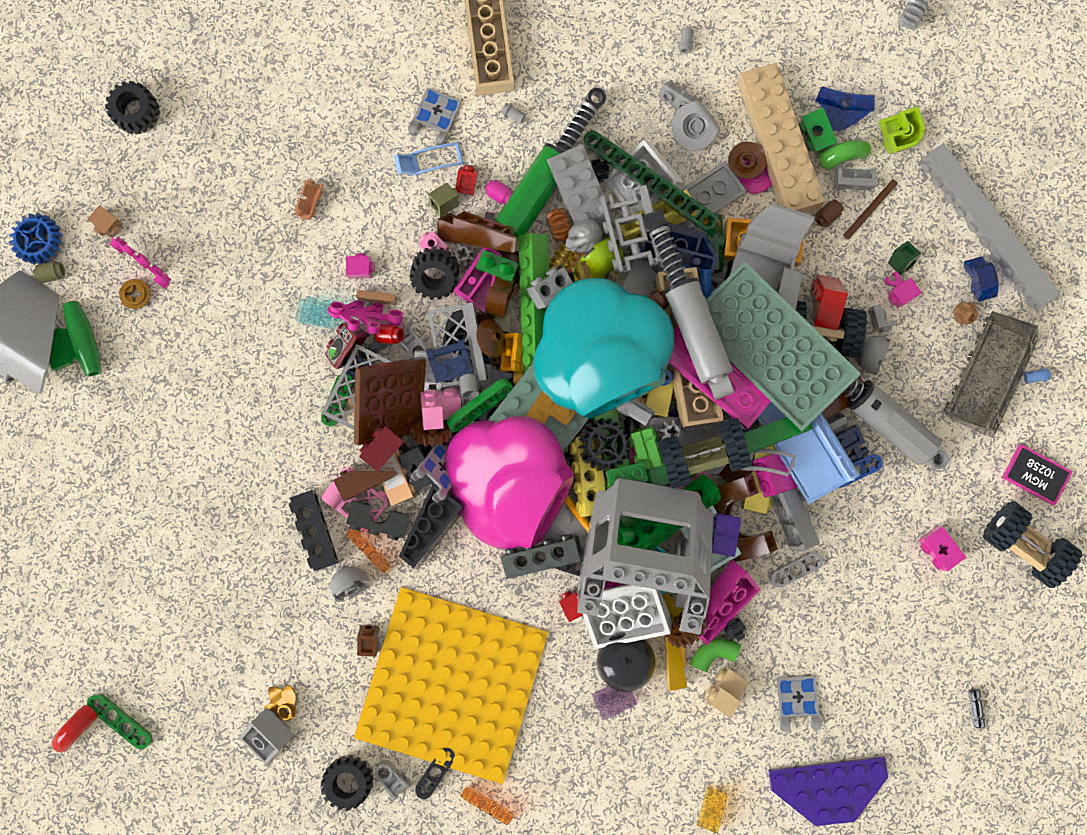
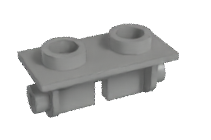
M668 81L663 84L658 95L677 109L687 103L697 101L696 97L691 96L687 92H684L682 95L680 93L682 89L673 84V82L669 83Z

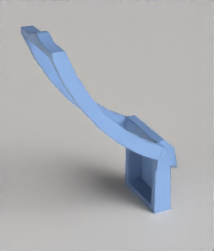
M458 142L428 147L411 154H396L394 156L398 174H409V176L463 164L462 152ZM456 146L458 163L445 164L422 171L419 170L416 154L433 149Z

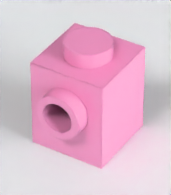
M433 231L430 233L426 232L419 239L420 242L418 244L423 251L427 247L431 250L434 246L438 250H440V247L444 248L445 252L449 250L447 245Z

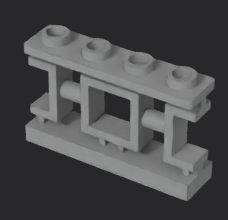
M646 185L639 186L636 190H631L632 200L614 204L612 195L600 197L601 203L598 204L600 215L604 214L606 222H602L605 234L609 233L610 240L607 243L609 251L614 252L615 259L612 260L614 270L619 271V275L631 272L629 262L648 258L650 267L654 265L659 266L662 262V259L658 258L659 252L655 250L656 244L652 243L655 258H652L651 251L640 252L638 244L648 242L646 234L649 232L641 213L631 216L629 207L638 205L637 197L639 196L644 215L653 212ZM607 204H610L611 212L622 210L623 218L614 220L616 227L614 229L610 221ZM638 221L642 237L624 241L620 225ZM617 241H619L621 249L630 246L633 255L624 257L625 266H622Z

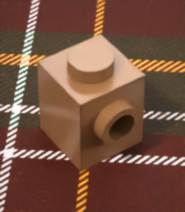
M101 205L87 219L95 225L94 230L101 236L106 234L110 238L120 232L123 224Z

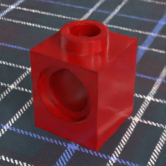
M569 590L560 595L562 599L558 601L569 623L583 616L582 613H577L578 599L576 591L572 593Z

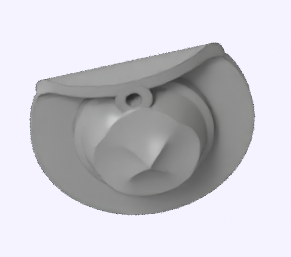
M700 101L690 102L680 107L672 120V133L675 140L682 147L689 150H700L709 146L715 140L720 129L713 116Z

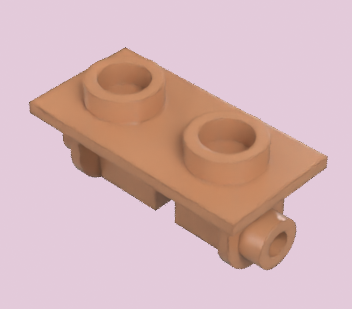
M311 179L304 182L300 194L306 198L305 200L299 198L294 209L296 211L295 215L299 216L300 219L311 220L314 216L317 202L322 195L323 184H314L315 181Z

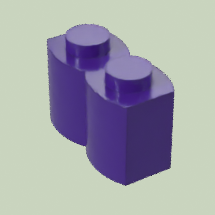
M715 514V517H713L712 553L735 557L741 524L740 517Z

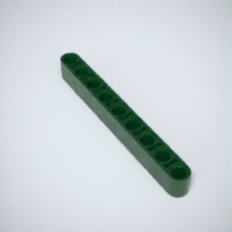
M591 130L584 135V144L601 160L638 186L646 185L648 193L706 234L715 235L720 231L721 224L719 219L705 206L597 131ZM626 159L624 163L619 164L621 160ZM640 169L637 174H633L635 170ZM655 179L652 184L647 185L648 181ZM669 189L667 194L662 195L664 190ZM679 200H684L681 205H676ZM699 210L697 215L691 216L693 211ZM709 221H715L712 226H706Z

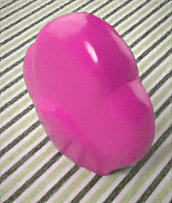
M511 416L498 422L488 421L489 419L471 423L461 429L451 439L445 454L446 471L452 485L449 491L456 501L464 507L461 517L469 531L477 539L489 546L500 549H512L520 546L531 548L541 542L548 533L567 498L574 479V474L567 465L561 445L547 426L527 416Z

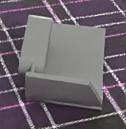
M775 203L767 207L749 223L747 233L742 234L730 275L745 261L796 310L802 272L794 270L795 260L800 244L815 217Z

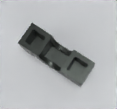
M352 500L346 524L350 525V529L360 531L361 528L368 529V533L378 536L380 533L388 534L387 538L393 540L404 537L409 514L390 510L386 520L375 522L370 517L371 504Z

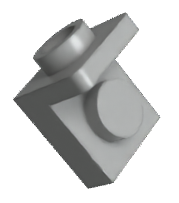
M881 304L868 309L874 331L879 329L880 332L890 331L892 326L897 324L896 320L885 322L886 312L882 309Z

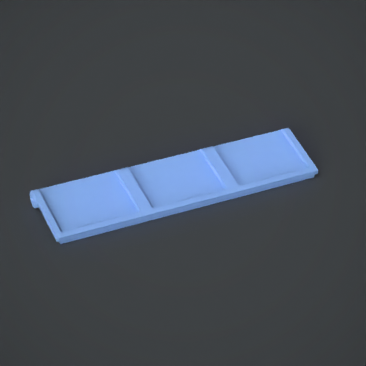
M770 402L757 417V420L762 427L787 416ZM822 413L811 422L812 430L773 445L775 450L796 455L794 467L791 469L790 475L808 504L851 480L855 481V478L860 476ZM779 455L788 470L793 458Z

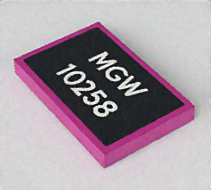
M1019 444L1002 479L1055 506L1072 471Z

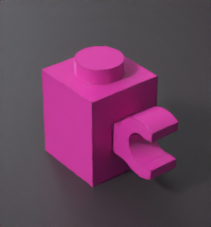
M896 271L892 273L894 281H891L889 277L884 279L886 285L894 287L887 294L889 295L890 303L897 308L922 293L912 278L903 282Z

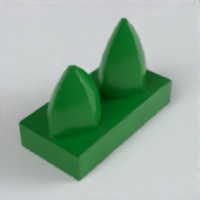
M485 250L482 251L476 265L477 270L510 283L513 282L519 267L518 263Z

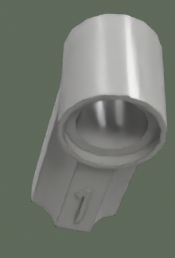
M638 399L615 409L627 417H632L646 427L655 414V411L638 402Z

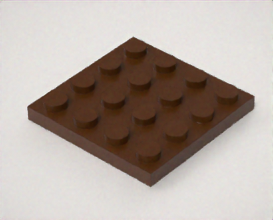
M417 357L356 368L354 444L359 446L364 445L366 441L370 443L374 439L372 434L379 426L381 428L387 426L399 437L410 435L412 424H416V420L422 421L421 392H424L425 358Z

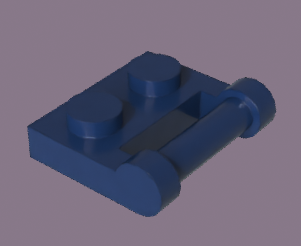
M464 339L458 340V343L441 348L426 350L436 383L474 373ZM458 350L462 353V356L438 363L435 358Z

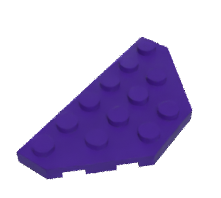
M884 756L768 770L771 791L815 826L855 822L888 779L886 758Z

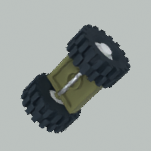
M738 418L718 423L720 436L682 447L677 435L658 440L672 489L691 484L689 474L701 473L725 464H729L732 471L752 466L747 442Z

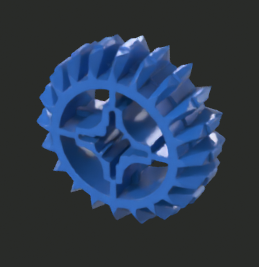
M29 213L28 218L21 216L22 222L15 221L17 227H11L14 233L8 234L9 237L13 238V240L9 241L10 245L13 246L11 250L16 253V257L26 263L30 262L36 265V263L43 264L44 260L51 262L50 256L57 257L54 252L55 250L61 251L57 246L58 244H63V241L58 239L63 236L59 232L60 226L56 225V221L50 219L47 215L42 216L40 213H36V215ZM46 229L48 231V241L46 240ZM31 236H32V237H35V238L38 237V239H40V240H42V241H41V242L38 241V240L35 241L33 238H31Z

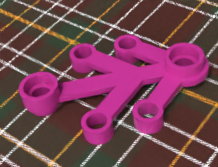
M119 236L116 239L114 237L111 238L112 241L109 244L121 254L125 252L133 257L141 266L156 275L153 280L165 290L168 288L172 279L164 274L155 264L151 267L148 258L140 252L136 255V251L128 246V243Z
M355 300L346 305L342 302H332L327 309L328 314L333 318H341L346 321L348 329L352 331L360 329L361 321L368 326V332L378 333L380 324L371 319L389 321L390 325L397 326L403 322L402 311L393 309L388 311V314H381L383 313L384 305L378 302L364 307L365 303L362 300Z

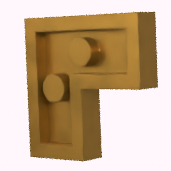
M542 391L526 416L545 424L551 415L567 426L576 411L556 405Z

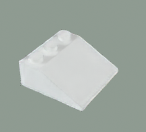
M643 140L630 153L631 156L680 190L686 185L653 144ZM614 169L608 175L609 178L604 180L621 202L632 200L631 190H636L639 186ZM640 169L635 170L633 174H637ZM655 179L648 181L647 185L652 184ZM669 189L664 190L662 195L667 194ZM648 193L651 205L660 202V200ZM639 196L637 197L638 205L629 207L631 214L643 209Z

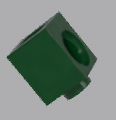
M906 241L894 250L888 264L900 275H903L914 267L922 253L909 241Z

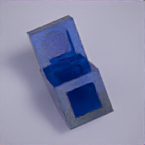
M982 256L964 261V269L972 278L971 291L980 302L997 297L999 280L993 263H987Z

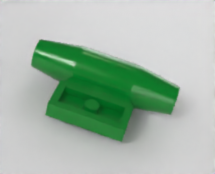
M69 301L63 304L66 329H54L49 359L51 368L54 371H58L72 365L77 359L87 377L96 376L102 370L99 349L90 322L79 302Z

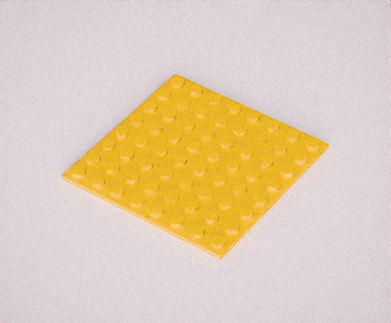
M401 587L354 739L432 762L435 758V764L444 766L445 761L450 762L452 759L450 757L451 753L449 751L446 753L443 748H450L455 754L453 763L450 766L451 769L503 784L548 632Z

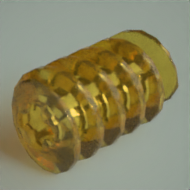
M562 241L563 244L558 245L559 250L554 252L556 257L550 258L552 263H549V270L562 265L566 272L569 273L566 268L573 269V265L570 262H577L574 255L581 256V253L568 250L566 241Z

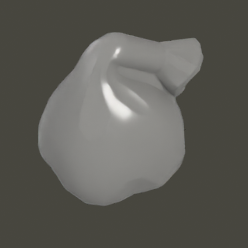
M589 219L573 225L568 232L566 240L567 249L578 253H588L595 250L593 246L603 241V231L596 221Z

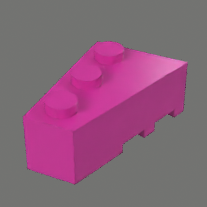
M483 247L453 291L458 298L466 303L473 302L476 310L482 314H487L485 313L486 298L490 286H493L495 276L477 270L476 265L483 250L502 257V254L495 249Z

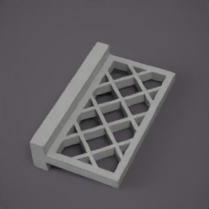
M472 302L427 311L434 349L439 348V346H447L452 338L458 342L459 339L454 335L460 327L467 331V337L464 341L465 343L467 340L469 342V346L466 345L471 353L470 360L472 359L474 375L477 381L487 380L488 375L482 355L483 351L478 345L476 336L478 320L475 304ZM463 309L464 317L460 323L450 317L455 310ZM441 313L447 318L439 326L434 323L433 314ZM448 319L458 325L452 334L443 329ZM441 330L450 336L445 345L437 341V335ZM458 350L456 353L451 352V354L454 355L453 358L459 357L458 353L460 352V350ZM440 356L436 357L437 363L442 362ZM458 377L452 382H441V388L458 385L459 380L456 381Z
M356 344L321 414L354 430V425L348 423L345 414L355 411V394L352 393L350 386L351 383L355 382V379L348 380V371L365 364L372 365V362L378 360L385 363L392 361ZM359 350L366 353L368 361L357 363L356 355ZM347 385L350 396L340 398L338 394L339 388ZM351 398L354 409L344 412L341 401ZM338 402L341 413L336 415L328 413L331 404Z

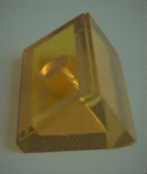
M707 786L697 826L718 833L728 798L726 792Z

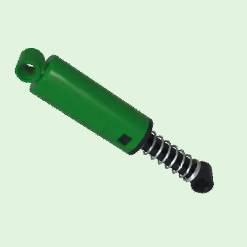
M593 88L588 92L584 101L580 103V108L576 109V115H572V121H568V127L563 128L564 133L559 134L560 139L555 140V146L545 143L495 218V222L512 227L517 240L519 235L527 234L558 187L547 159L573 148L574 144L578 143V138L583 137L582 132L587 131L586 126L591 125L590 120L595 119L598 110L606 101V94L603 89ZM591 96H597L599 103H594Z

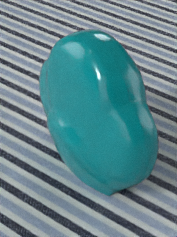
M588 278L573 282L561 289L546 309L543 321V336L536 348L533 361L537 384L556 405L576 411L590 419L616 409L665 383V370L671 360L675 342L672 322L666 311L655 301L644 295L629 293L625 288L611 280Z

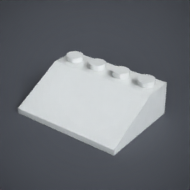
M628 584L604 589L598 616L583 614L595 649L603 648L615 642L628 643L667 635L671 632L672 620L668 607L660 591L656 589ZM616 633H626V635L620 639L613 641L609 640V638Z

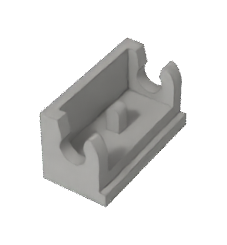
M835 167L834 189L871 191L876 187V169L864 170Z

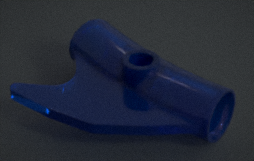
M821 86L815 102L824 108L832 130L843 131L859 122L870 112H874L875 95L847 93ZM842 102H846L848 105L844 106ZM818 127L813 129L814 131H822Z

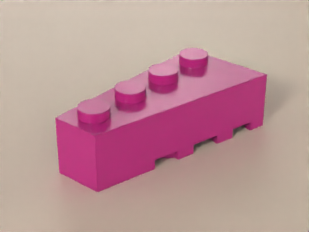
M733 560L729 562L710 588V599L705 617L707 628L702 630L705 633L704 635H699V638L706 645L761 590L750 575Z

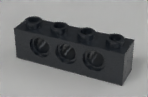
M310 490L290 497L289 507L292 514L295 513L297 519L295 525L298 532L301 531L303 537L301 544L303 549L308 552L307 562L309 567L313 568L314 571H318L338 564L339 560L316 491ZM306 507L311 510L309 518L303 516V510ZM311 526L317 528V534L314 537L309 534ZM317 544H320L323 547V553L321 555H318L315 552V546Z

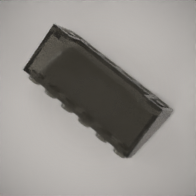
M992 311L990 317L987 316L984 320L983 327L985 328L982 334L979 333L975 340L977 345L974 351L971 350L968 355L967 361L969 363L966 368H962L959 376L961 380L958 385L954 386L952 390L953 398L951 402L948 401L946 403L944 412L947 418L985 436L994 438L1037 345L1039 328L1038 325Z

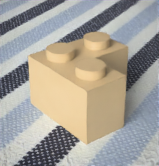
M726 666L725 669H721L716 676L718 680L714 686L710 685L707 689L705 699L711 706L731 719L741 703L738 698L749 682Z

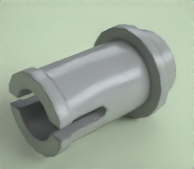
M685 27L682 29L681 43L678 45L681 53L688 54L693 49L692 37L694 30L692 28Z
M505 103L501 110L504 117L508 116L518 122V124H521L526 116V113L513 107L512 103Z

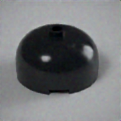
M616 633L609 638V640L613 641L624 637L626 633ZM646 639L628 643L615 642L600 648L597 653L596 665L601 679L609 687L620 692H631L642 688L649 682L655 671L656 659L649 642ZM625 657L631 658V664L625 663Z

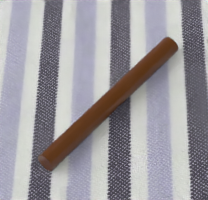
M892 179L843 234L846 239L849 240L898 185L897 181Z

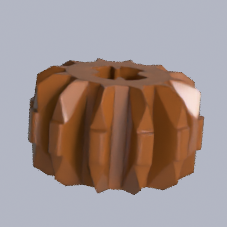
M556 208L547 212L546 216L552 238L556 242L567 240L568 232L571 228L566 211L563 208Z

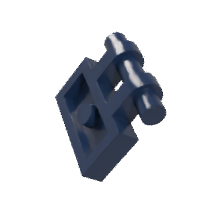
M854 424L835 435L846 453L852 450V454L848 455L851 462L863 459V456L869 453L866 446L861 449L859 448V445L865 443L857 425Z

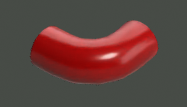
M83 705L53 737L51 742L52 748L61 753L69 750L81 734L97 719L95 711L87 705Z

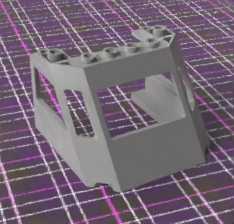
M621 478L615 480L614 485L606 491L600 490L595 494L578 582L577 613L598 616L605 581L676 593L675 607L684 608L679 630L700 634L710 599L713 513L705 508L699 493ZM624 515L689 527L690 531L685 555L679 556L618 545L617 537L620 516Z

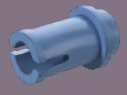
M1045 367L1036 371H1026L1023 374L1026 384L1039 381L1045 383L1051 379V372Z

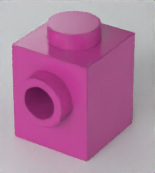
M365 253L346 256V276L349 279L371 278V273L375 272V264L371 262L369 256H366Z

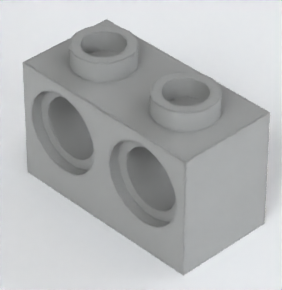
M554 267L548 270L546 277L536 278L531 282L532 286L526 289L537 309L547 307L561 289L573 283L564 267L560 269ZM556 278L559 280V286L555 282ZM541 287L544 289V296L540 292Z

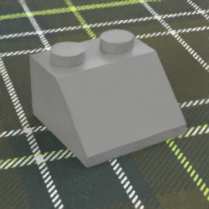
M265 708L238 738L266 765L289 742L294 734L287 725H284L277 718L273 711Z

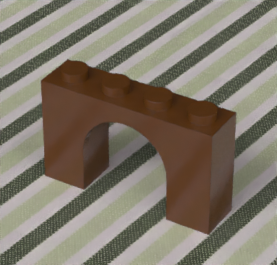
M753 474L717 485L722 499L713 507L718 514L731 516L732 507L736 501L758 494ZM772 530L751 536L739 531L737 547L741 554L732 560L739 562L770 554L777 550L778 547Z

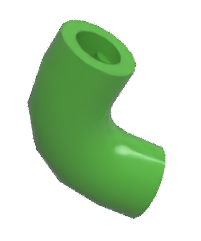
M863 140L844 141L822 152L819 155V160L826 170H831L848 160L866 159L871 152V147L867 141Z
M724 638L713 639L708 645L703 643L693 655L690 665L708 672L712 661L716 658L721 657L734 662L739 654L741 644Z

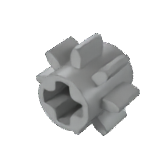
M458 244L456 250H451L455 254L459 267L461 264H464L467 268L469 261L474 262V259L470 257V255L474 254V251H469L467 244L465 247H461ZM465 252L467 257L460 259L459 254Z
M671 420L669 425L663 422V428L658 430L662 436L660 440L683 435L679 429L682 425H674V420ZM670 429L671 432H673V435H670V433H667V430Z

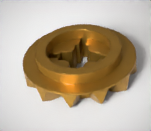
M139 279L126 281L119 291V298L122 304L135 310L143 308L149 302L148 299L151 295L147 284ZM136 290L142 295L137 296L136 299H134V297L128 294L134 293Z

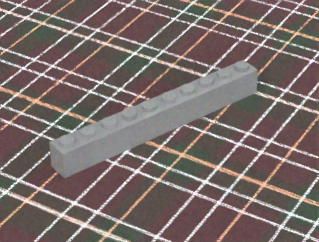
M944 143L920 160L922 169L930 174L934 185L944 192L945 199L954 205L958 216L964 218L968 223V229L978 236L979 243L988 249L992 260L1002 267L1003 274L1012 280L1015 290L1022 293L1026 304L1034 310L1040 309L1060 295L1059 291Z

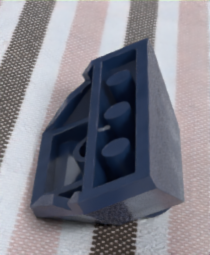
M667 222L671 230L669 235L674 238L672 240L673 245H677L675 250L680 252L678 258L679 260L682 259V262H680L682 267H697V272L703 269H712L711 275H713L718 255L705 232ZM647 234L648 242L641 243L640 252L651 251L652 258H655L649 234Z

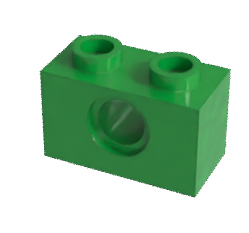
M823 107L801 117L799 126L802 133H806L809 140L806 143L810 151L813 150L817 154L837 145V139ZM818 127L822 129L823 134L821 136H814L812 130Z

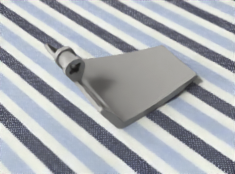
M23 271L16 272L0 284V378L5 384H10L16 379L39 394L43 391L48 370L59 295Z

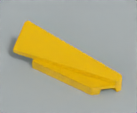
M664 593L663 599L673 622V617L680 615V612L683 613V608L675 607V600L667 593ZM664 635L667 688L669 691L687 688L683 668L686 667L685 648L682 645L679 648L675 645L672 646Z

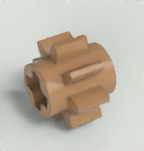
M970 301L957 304L953 311V316L956 317L955 321L960 325H968L975 322L978 317L977 306Z

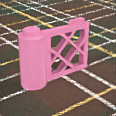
M349 466L348 469H347L346 467H344V468L341 470V472L344 471V470H347L348 472H350V471H356V470H355L354 468H352L351 466ZM334 481L320 497L346 518L349 513L342 509L346 502L368 499V503L371 504L370 499L379 498L384 504L380 509H370V517L373 521L377 520L390 503L385 492L381 489L377 492L373 488L367 491L368 497H354V499L343 501Z

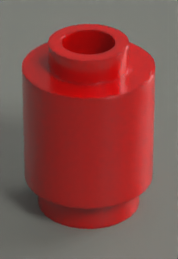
M380 324V330L374 334V338L378 343L396 345L403 341L404 331L397 325Z

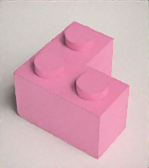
M447 388L443 391L426 390L421 392L424 430L444 428L443 420L448 419L461 408L459 389Z

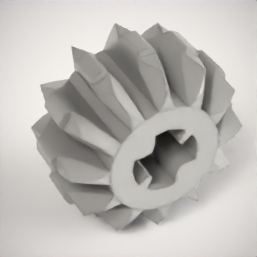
M909 0L899 18V24L907 29L914 30L924 15L928 2L926 0Z

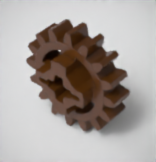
M422 418V421L416 420V424H412L411 437L413 441L417 440V444L424 443V446L427 444L434 446L436 443L442 445V442H448V439H452L453 432H451L446 424V420H443L444 428L424 430Z
M680 612V615L673 617L674 621L671 625V632L665 636L672 646L675 645L677 648L681 645L685 648L688 643L693 645L694 641H699V635L705 634L702 630L707 628V620L703 619L700 634L683 632L679 630L683 615Z

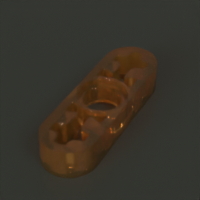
M350 529L346 533V536L381 572L385 574L392 567L358 530Z
M465 786L460 795L465 801L504 824L509 825L514 817L511 811L469 786Z

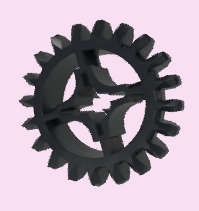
M600 418L599 421L593 420L592 425L587 424V430L581 431L584 437H580L578 441L583 442V445H579L578 449L584 450L580 456L587 457L584 462H591L590 468L597 466V471H602L603 468L607 471L610 470V467L615 469L617 465L624 464L622 459L628 458L625 452H630L631 449L626 447V445L630 444L631 441H626L625 437H628L629 434L622 433L625 427L618 428L619 422L616 421L612 424V419L609 418L605 422L604 418ZM605 429L610 431L612 434L605 437L603 434H600L597 430ZM592 439L595 442V447L593 450L591 447ZM604 441H607L605 444L606 448L601 449L604 445ZM615 441H617V450L614 447ZM604 453L606 456H610L611 459L604 461L599 459L597 455Z

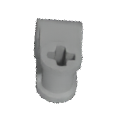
M408 325L407 330L404 331L403 341L399 344L414 358L416 349L423 348L426 351L427 348Z
M465 374L459 378L462 407L480 394L477 378L473 374Z
M383 760L379 762L375 770V778L385 788L387 793L396 800L398 794L405 788H409L411 784L390 761ZM385 767L390 773L382 775L379 769Z

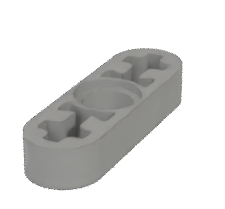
M810 552L774 570L770 574V582L776 587H784L821 568L823 558L818 553ZM811 556L817 558L816 566L809 564L806 566L808 568L806 571L805 565L801 561L804 560V563H808L811 561ZM795 564L801 567L799 575H793L791 572V567ZM787 568V573L791 577V579H789V577L786 576L782 578L781 584L780 582H775L774 579L777 578L776 574H786L784 569Z

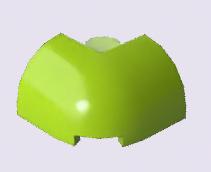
M918 106L900 111L899 114L880 119L878 122L884 138L882 143L890 154L918 145L925 132V124Z
M610 237L593 246L595 250L587 257L582 256L575 270L582 272V279H604L606 274L614 269L612 260L615 259L614 252L609 251L607 243ZM617 241L616 244H617V248H618L620 260H621V263H622V261H623V251H622V249H621V247H620V243Z

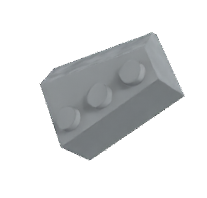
M794 488L773 495L772 499L789 549L805 551L820 544L811 523L809 512L804 506V498L801 491Z

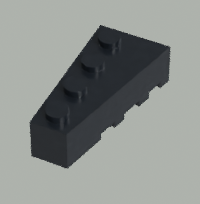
M434 483L430 487L429 494L423 502V507L416 517L415 524L399 554V557L414 569L420 568L461 516L464 509L449 494H447L444 500L436 503L432 497L440 488Z

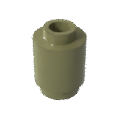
M52 261L36 265L33 274L40 283H47L65 277V269L61 262Z

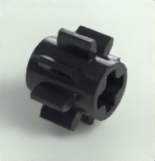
M600 159L592 160L591 166L598 183H602L604 179L609 178V165L605 161L601 162Z
M739 617L729 621L723 629L730 640L735 638L737 641L745 637L744 631L747 630Z

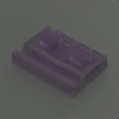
M607 686L591 694L603 721L638 705L633 691L620 692Z

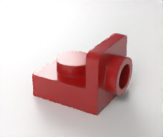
M464 165V167L458 169L455 187L458 193L474 195L477 175L479 173L475 166Z

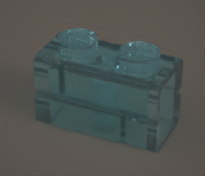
M306 296V299L300 298L295 321L301 324L336 330L338 318H333L327 312L330 303L334 301L325 300L322 303L317 302V298Z

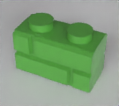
M654 424L632 430L628 440L631 441L630 447H634L636 455H634L635 464L643 462L646 470L664 465Z

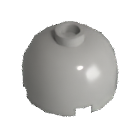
M882 336L867 338L858 357L860 367L868 373L877 375L891 339Z
M344 565L339 567L330 581V590L336 602H344L345 597L350 596L353 599L363 593L368 588L367 584L371 582L360 568Z

